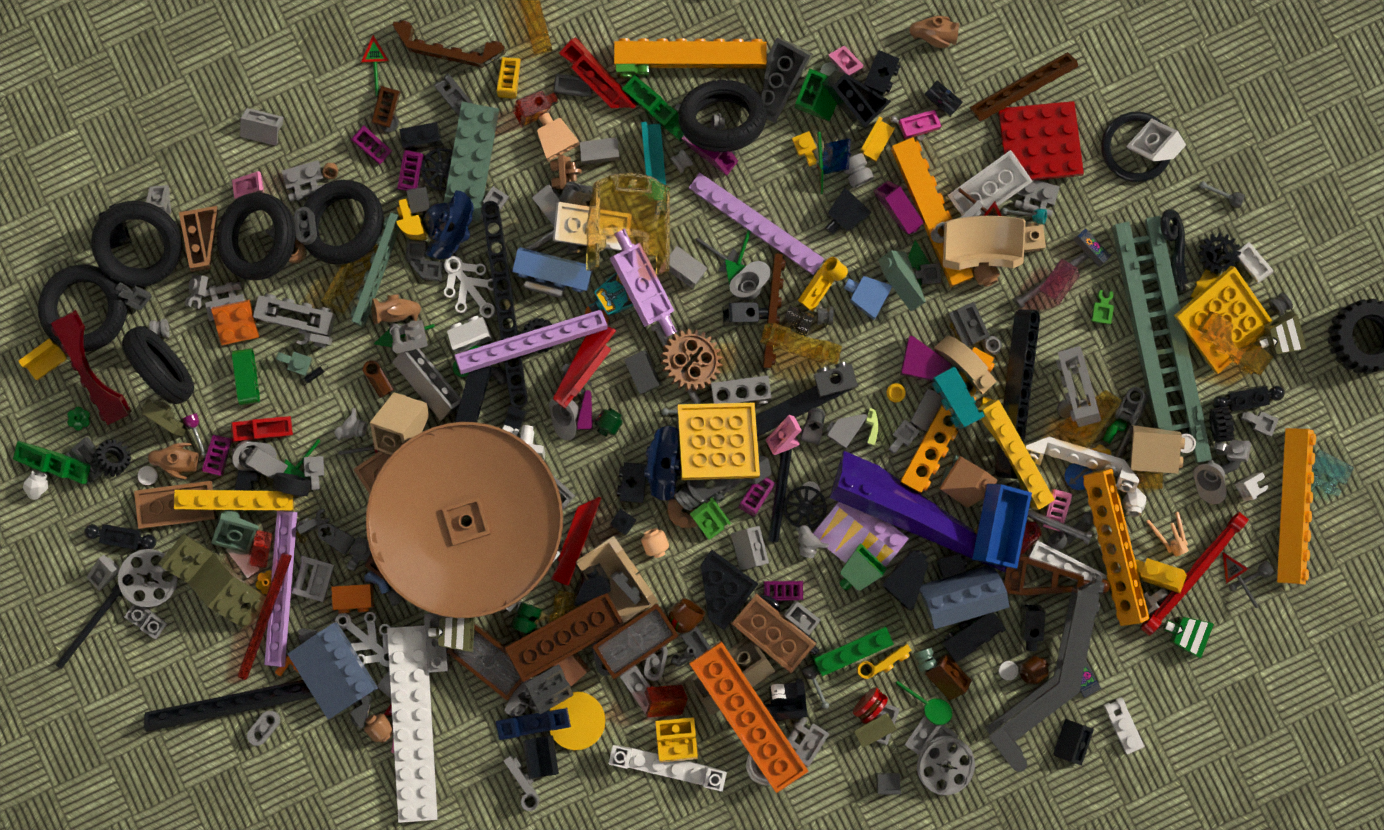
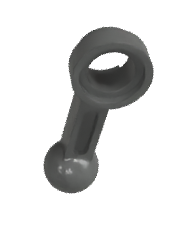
M1085 512L1082 519L1073 528L1084 532L1088 527L1094 526L1092 512ZM1057 531L1049 537L1048 544L1051 548L1060 550L1067 543L1070 545L1077 537Z

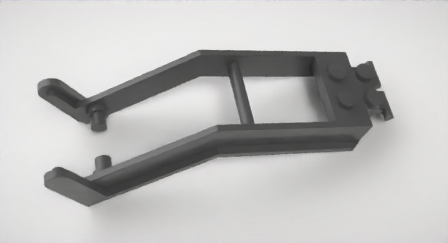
M1097 573L1092 574V580L1079 588L1072 587L1054 676L985 727L990 734L988 736L1017 772L1026 769L1027 760L1023 756L1022 749L1015 741L1080 692L1095 615L1099 613L1100 602H1098L1099 594L1102 595L1104 590L1102 577Z

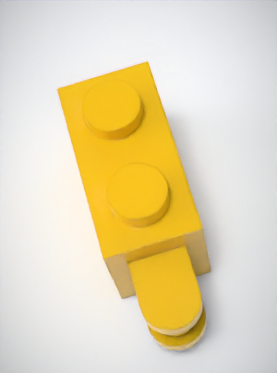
M1149 558L1146 559V562L1135 559L1138 574L1144 582L1181 593L1187 576L1183 569Z

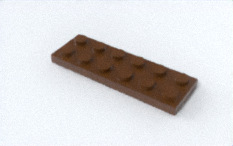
M608 593L579 606L504 649L521 681L525 682L615 632L625 624Z

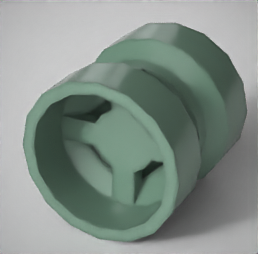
M932 647L914 652L915 659L919 662L918 668L920 672L934 668L937 665L936 660L932 656Z

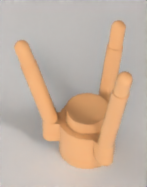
M1176 512L1175 515L1180 537L1174 523H1171L1170 525L1175 539L1170 541L1171 545H1169L1151 521L1147 520V524L1165 545L1168 553L1173 552L1176 557L1189 551L1179 512Z

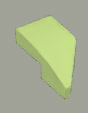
M870 408L865 424L872 427L866 444L875 446L878 434V418L876 410Z

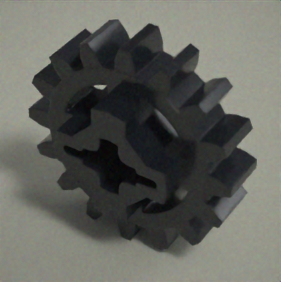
M1218 233L1217 237L1211 234L1210 240L1205 238L1203 241L1206 245L1201 244L1199 248L1203 251L1198 252V256L1203 257L1199 260V263H1205L1203 269L1205 270L1209 267L1211 268V274L1214 270H1217V274L1220 275L1222 270L1226 271L1230 266L1235 267L1233 263H1239L1240 261L1236 256L1241 255V252L1236 251L1240 245L1233 244L1235 238L1229 240V234L1222 237L1221 233ZM1214 242H1220L1219 245H1211ZM1227 245L1231 248L1232 253L1228 251ZM1221 247H1223V248H1222V255H1221V257L1218 258V260L1216 261V258H1217V253H1216V252H1218V251L1221 249ZM1207 255H1210L1212 263L1208 260ZM1221 262H1229L1226 265L1218 266Z

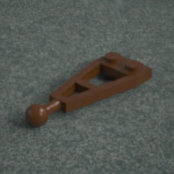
M1022 555L1019 557L1017 569L1006 568L1004 586L1007 593L1016 595L1071 593L1072 587L1079 588L1090 582V580H1084V575ZM1027 564L1051 571V586L1023 588ZM1059 574L1076 579L1077 584L1057 586ZM1102 578V583H1104L1102 594H1105L1110 589V583Z

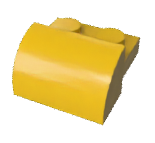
M406 199L399 200L400 206L397 207V211L401 220L396 222L403 234L411 240H427L423 222L419 215L413 216Z
M694 717L655 721L659 763L698 759Z

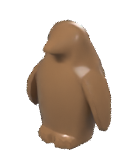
M934 16L912 23L909 32L913 39L921 38L934 47L946 48L949 47V43L956 45L959 23L951 22L950 18L946 16Z
M398 294L388 295L387 300L384 302H378L376 298H372L371 313L374 324H379L381 321L389 323L399 322L409 316L412 317L413 321H417L421 311V306L417 302L401 299Z
M176 443L161 450L151 451L148 455V461L150 464L162 468L172 477L187 479V477L179 473L197 472L199 454L183 449V447L191 446V443Z

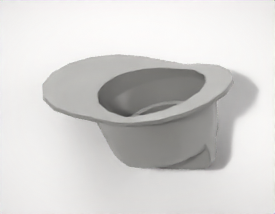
M755 261L748 264L731 280L729 285L731 293L742 300L756 298L760 294L761 288L769 280L771 274L769 266L763 261Z
M552 399L549 402V410L554 430L560 438L571 440L576 435L575 421L579 416V408L573 399L565 409Z
M242 441L232 449V462L238 470L257 471L245 463L255 447L267 452L276 459L277 453L270 444Z
M1213 460L1195 467L1193 475L1199 496L1210 504H1219L1224 501L1227 490L1223 468L1214 463Z

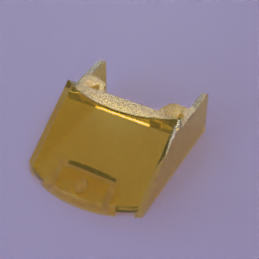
M638 173L613 174L594 183L585 234L587 235L586 270L592 271L599 267V252L606 247V236H614L615 233L625 229L630 238H642V248L645 254L656 257V275H662L670 270V187L668 185L660 183L653 177Z

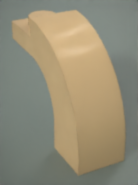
M946 336L933 348L938 355L958 368L980 394H984L996 382L987 370L986 364L958 339Z

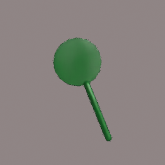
M896 681V685L925 704L924 714L931 723L945 725L951 720L952 709L946 701L938 698L926 701L905 685Z

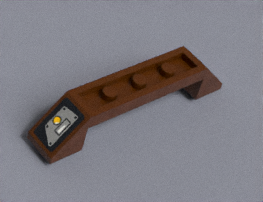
M399 20V22L393 21L394 29L408 51L480 68H484L506 53L505 46L498 41L486 42L483 56L474 51L465 53L462 52V49L451 47V49L443 48L444 46L438 43H433L432 45L425 44V41L420 39L412 41L414 34L413 26L404 20Z

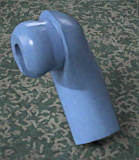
M372 571L365 574V581L377 584L381 594L391 591L388 583Z

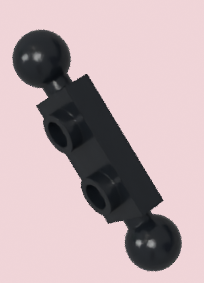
M1266 385L1228 391V398L1224 396L1215 397L1212 404L1214 408L1229 406L1230 411L1270 405L1269 398L1274 401L1283 399L1285 391L1281 386H1273L1268 391Z
M90 524L84 530V534L88 539L100 537L99 543L134 550L139 549V544L144 549H153L156 546V538L153 535L148 534L141 537L142 531L107 524H102V529H99L95 524Z

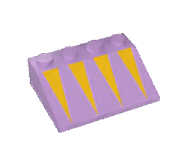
M837 502L813 532L822 543L829 544L827 549L845 563L861 543L885 567L909 539L892 524L841 502Z

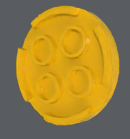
M573 691V696L550 709L568 708L571 727L549 731L553 735L554 740L564 748L570 750L586 749L596 743L604 731L606 719L603 707L598 700L588 693Z

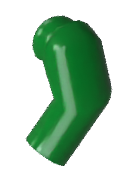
M1116 419L1107 428L1102 440L1111 444L1117 430L1124 431L1127 423L1122 421V419Z

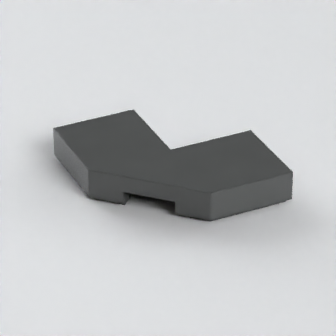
M408 239L407 261L423 280L442 282L444 262L425 260L427 241Z

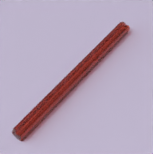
M288 553L281 554L237 675L240 679L247 680L292 558V555Z

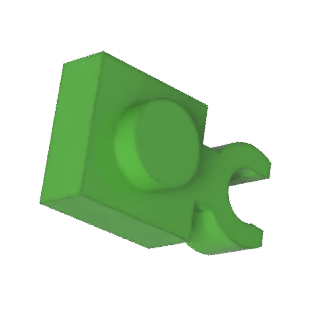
M616 64V74L623 79L632 78L636 74L649 75V64Z
M1099 290L1097 297L1100 302H1095L1093 305L1091 322L1110 325L1114 305H1109V301L1113 298V292L1110 291L1108 298H1104L1102 296L1103 290Z

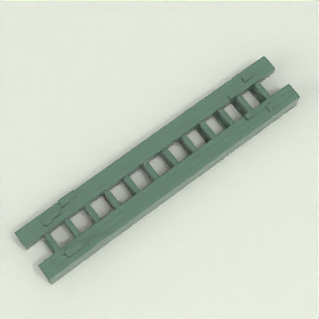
M1161 216L1146 218L1145 225L1148 235L1135 238L1132 236L1130 222L1115 224L1112 227L1146 393L1149 397L1148 403L1153 427L1170 431L1188 428L1189 434L1196 441V446L1193 450L1195 463L1212 460L1185 330L1174 316L1180 311L1166 240L1161 232ZM1149 243L1152 254L1137 256L1135 246ZM1153 262L1155 272L1141 275L1139 264ZM1157 280L1159 291L1145 294L1142 283ZM1161 299L1163 310L1148 312L1146 301ZM1165 316L1167 329L1153 332L1150 319ZM1169 334L1171 348L1156 350L1154 337ZM1173 353L1175 367L1160 369L1158 356ZM1177 372L1179 385L1164 388L1162 374ZM1181 391L1183 404L1168 407L1166 393ZM1184 409L1187 423L1172 426L1170 412Z

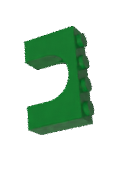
M880 626L866 632L864 636L832 650L828 649L812 656L819 674L823 677L894 645L886 626Z

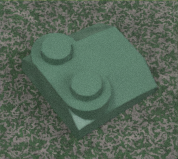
M224 510L219 516L211 544L249 554L253 538L259 526L240 519L239 514L233 510Z

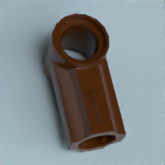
M372 360L367 361L363 366V372L379 398L394 391L381 365ZM371 364L377 366V372L373 375H370L367 371L368 366Z

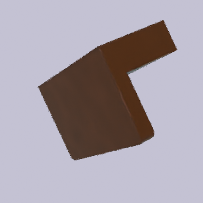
M948 654L941 656L938 664L925 673L949 700L965 694L972 682Z

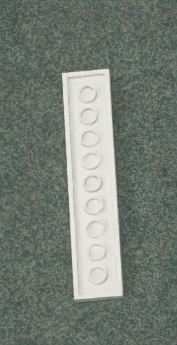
M425 625L387 628L398 823L438 820Z

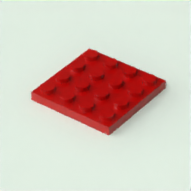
M1074 101L1006 107L998 111L1003 155L1011 150L1032 181L1084 175Z

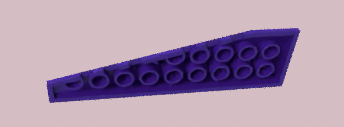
M846 451L842 452L830 494L831 499L973 558L977 532L920 493L902 484L898 478L879 465ZM984 563L1000 571L1006 572V568L992 565L990 563Z

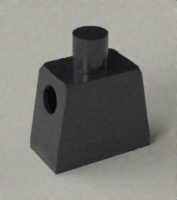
M844 188L827 213L828 218L832 221L825 229L831 235H834L839 229L844 233H848L866 220L872 212L850 191Z
M728 303L722 307L723 326L755 325L759 322V319H768L769 316L768 308H758V303Z
M1021 604L1020 636L1026 641L1027 651H1037L1038 641L1044 640L1046 612L1041 605Z

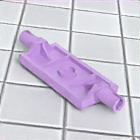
M625 229L615 233L614 236L622 250H620V253L610 257V260L644 327L657 321L660 323L666 337L676 333L677 330L669 317L674 309L641 244H632Z

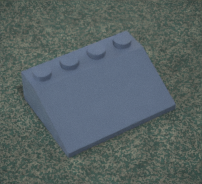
M989 565L922 584L919 591L934 629L1009 608L1008 595L1003 581L994 567Z
M338 622L326 627L288 653L289 658L328 720L378 689Z

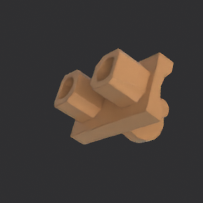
M558 155V159L550 161L551 170L554 172L559 171V177L552 178L551 180L552 188L564 190L567 182H576V175L582 174L581 169H576V163L571 162V157Z

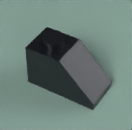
M600 563L589 566L582 571L573 592L574 604L576 606L611 591L610 579Z

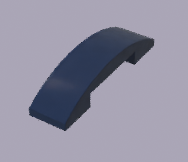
M568 708L496 721L499 740L571 727Z

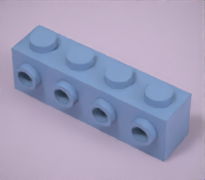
M520 247L517 249L512 272L517 273V276L522 278L531 276L535 277V280L538 282L546 283V281L554 282V285L564 288L566 285L572 287L574 291L583 292V290L587 291L589 288L594 266Z

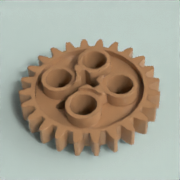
M690 329L686 333L681 330L679 336L674 334L672 339L669 338L666 341L668 345L663 347L666 352L661 354L665 358L661 361V364L666 365V367L662 371L669 372L666 378H673L671 384L678 382L679 389L685 385V391H688L690 387H692L693 391H696L698 387L700 390H703L705 385L708 387L711 385V381L714 382L717 379L715 375L720 374L717 368L722 367L723 364L718 361L723 357L717 356V353L721 349L714 348L717 342L711 343V336L707 339L704 338L705 332L698 335L697 329L693 334ZM687 343H690L693 346V351H690L687 348ZM702 348V351L696 356L693 363L682 373V368L690 361L698 349ZM701 356L707 357L708 363H704ZM675 357L682 360V365L676 363ZM690 369L696 372L697 377L691 376Z

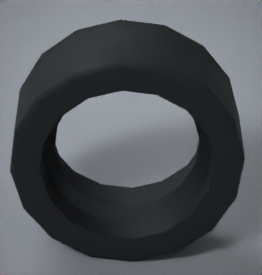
M276 473L272 488L291 495L308 496L311 480L297 475Z

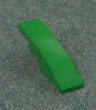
M634 75L622 90L681 142L684 134L679 125L677 111Z
M17 441L13 460L40 472H49L60 478H69L80 484L87 483L91 465L58 452Z

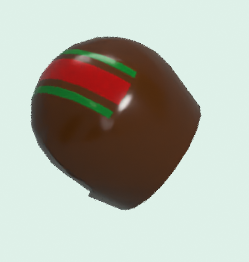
M682 598L671 607L668 620L676 632L686 634L691 632L703 620L705 612L691 600Z

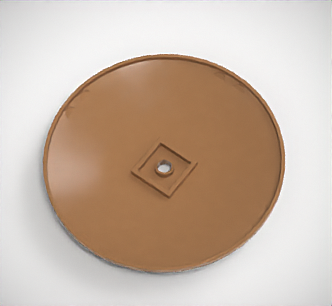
M476 422L448 423L433 427L412 437L386 461L377 475L368 500L366 511L368 543L380 573L388 584L410 603L430 613L446 617H482L494 614L517 603L527 596L544 578L555 559L563 530L562 501L550 469L541 456L521 438L504 429ZM464 516H470L472 519V523L468 527H464L461 524Z

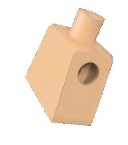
M549 113L539 117L543 127L537 129L548 162L580 145L578 139L561 118L553 121Z

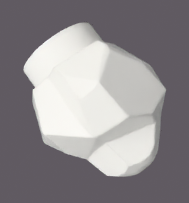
M32 471L31 475L25 480L23 489L30 499H39L41 494L48 489L47 475L45 473Z
M1136 488L1134 494L1127 492L1122 501L1126 515L1131 517L1142 515L1146 505V496L1138 488Z

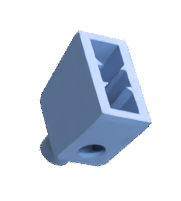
M866 276L862 277L860 283L848 279L844 289L853 293L850 302L873 320L876 318L892 288L889 284Z

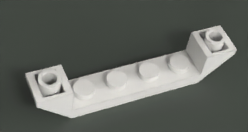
M1052 437L1026 445V449L1035 464L1041 465L1043 456L1046 454L1098 471L1113 469L1114 475L1118 476L1117 489L1123 492L1134 494L1138 486L1139 479L1124 459Z
M613 745L609 765L641 770L703 785L705 788L723 791L727 774L725 771L686 760L659 763V755L656 753Z

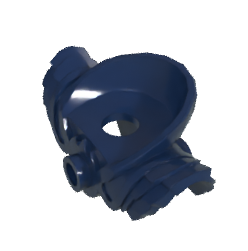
M456 190L449 203L435 204L424 214L423 227L427 235L432 239L425 253L427 256L439 260L449 259L458 250L459 245L469 239L470 231H468V226L472 221L474 205L470 197L464 192ZM453 222L454 228L447 232L450 223Z
M664 426L657 429L654 440L646 449V457L648 459L644 475L650 484L651 495L659 500L674 498L676 482L678 480L677 472L681 470L679 429L673 426ZM666 457L671 459L670 468L668 469L662 467V460Z

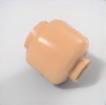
M653 528L644 532L641 542L645 553L655 558L664 556L666 554L665 551L669 548L664 531Z

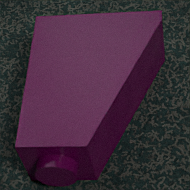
M685 135L682 137L689 148L726 176L738 162L732 152L704 150L692 144Z
M887 180L873 191L902 231L910 234L919 230L924 222L900 186Z
M914 336L908 337L900 375L934 382V377L950 369L951 363Z

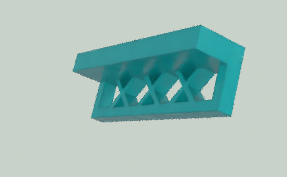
M641 122L648 201L667 200L661 124L647 125V122Z

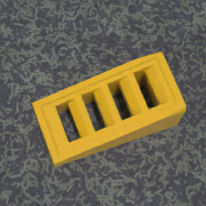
M501 58L496 90L499 98H517L521 59ZM505 65L515 66V68H505ZM504 73H511L514 75H504ZM504 81H513V83H505Z

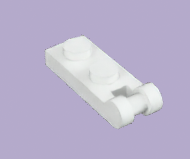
M1117 698L1116 702L1111 704H1104L1105 711L1125 754L1128 755L1145 747L1123 698ZM1120 709L1121 713L1115 716L1114 711Z

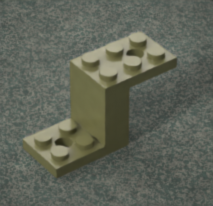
M183 534L158 563L162 568L188 583L207 607L245 630L270 602L266 595L242 581L222 557L186 534ZM185 556H189L186 561H182ZM244 603H247L244 608H241Z

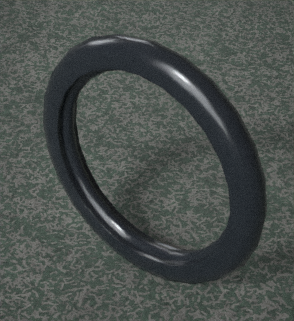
M1140 111L1128 112L1118 116L1107 126L1102 137L1101 152L1109 170L1119 178L1130 182H1145L1156 178L1167 168L1171 159L1161 160L1154 168L1143 173L1128 172L1115 162L1111 153V140L1115 131L1120 126L1131 121L1148 123L1151 119L1164 124L1157 117Z

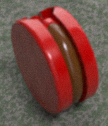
M874 687L858 701L853 709V714L863 724H867L882 711L888 702V697L880 692L877 687Z

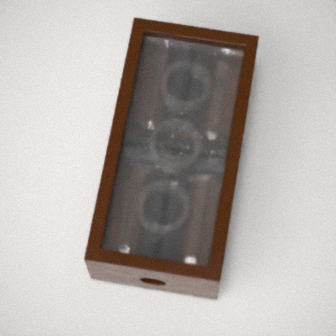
M655 604L592 646L613 680H615L677 639L679 635L659 605Z
M476 623L474 624L473 653L450 648L447 650L449 655L505 700H509L522 684L504 649L505 646Z

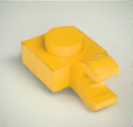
M810 131L793 137L792 142L798 156L805 155L809 167L815 165L817 160L812 151L817 150Z

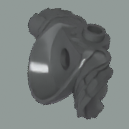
M714 479L716 484L712 489H707L704 486V483L708 480H687V485L676 491L674 496L683 508L694 510L704 502L707 504L711 497L717 504L725 499L724 495L733 490L743 479Z

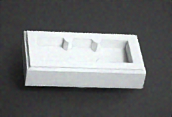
M1250 242L1238 250L1241 252V255L1236 256V258L1240 260V264L1257 284L1273 273V269Z

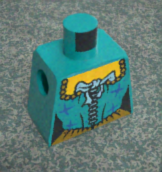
M617 272L594 291L598 300L588 305L592 312L604 310L608 317L634 307Z

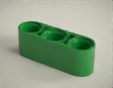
M253 349L232 351L239 405L260 403Z

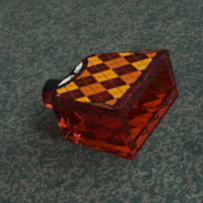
M539 91L516 100L513 112L521 128L539 120L541 115L549 113L551 106L558 103V99L555 93L545 96L543 91Z

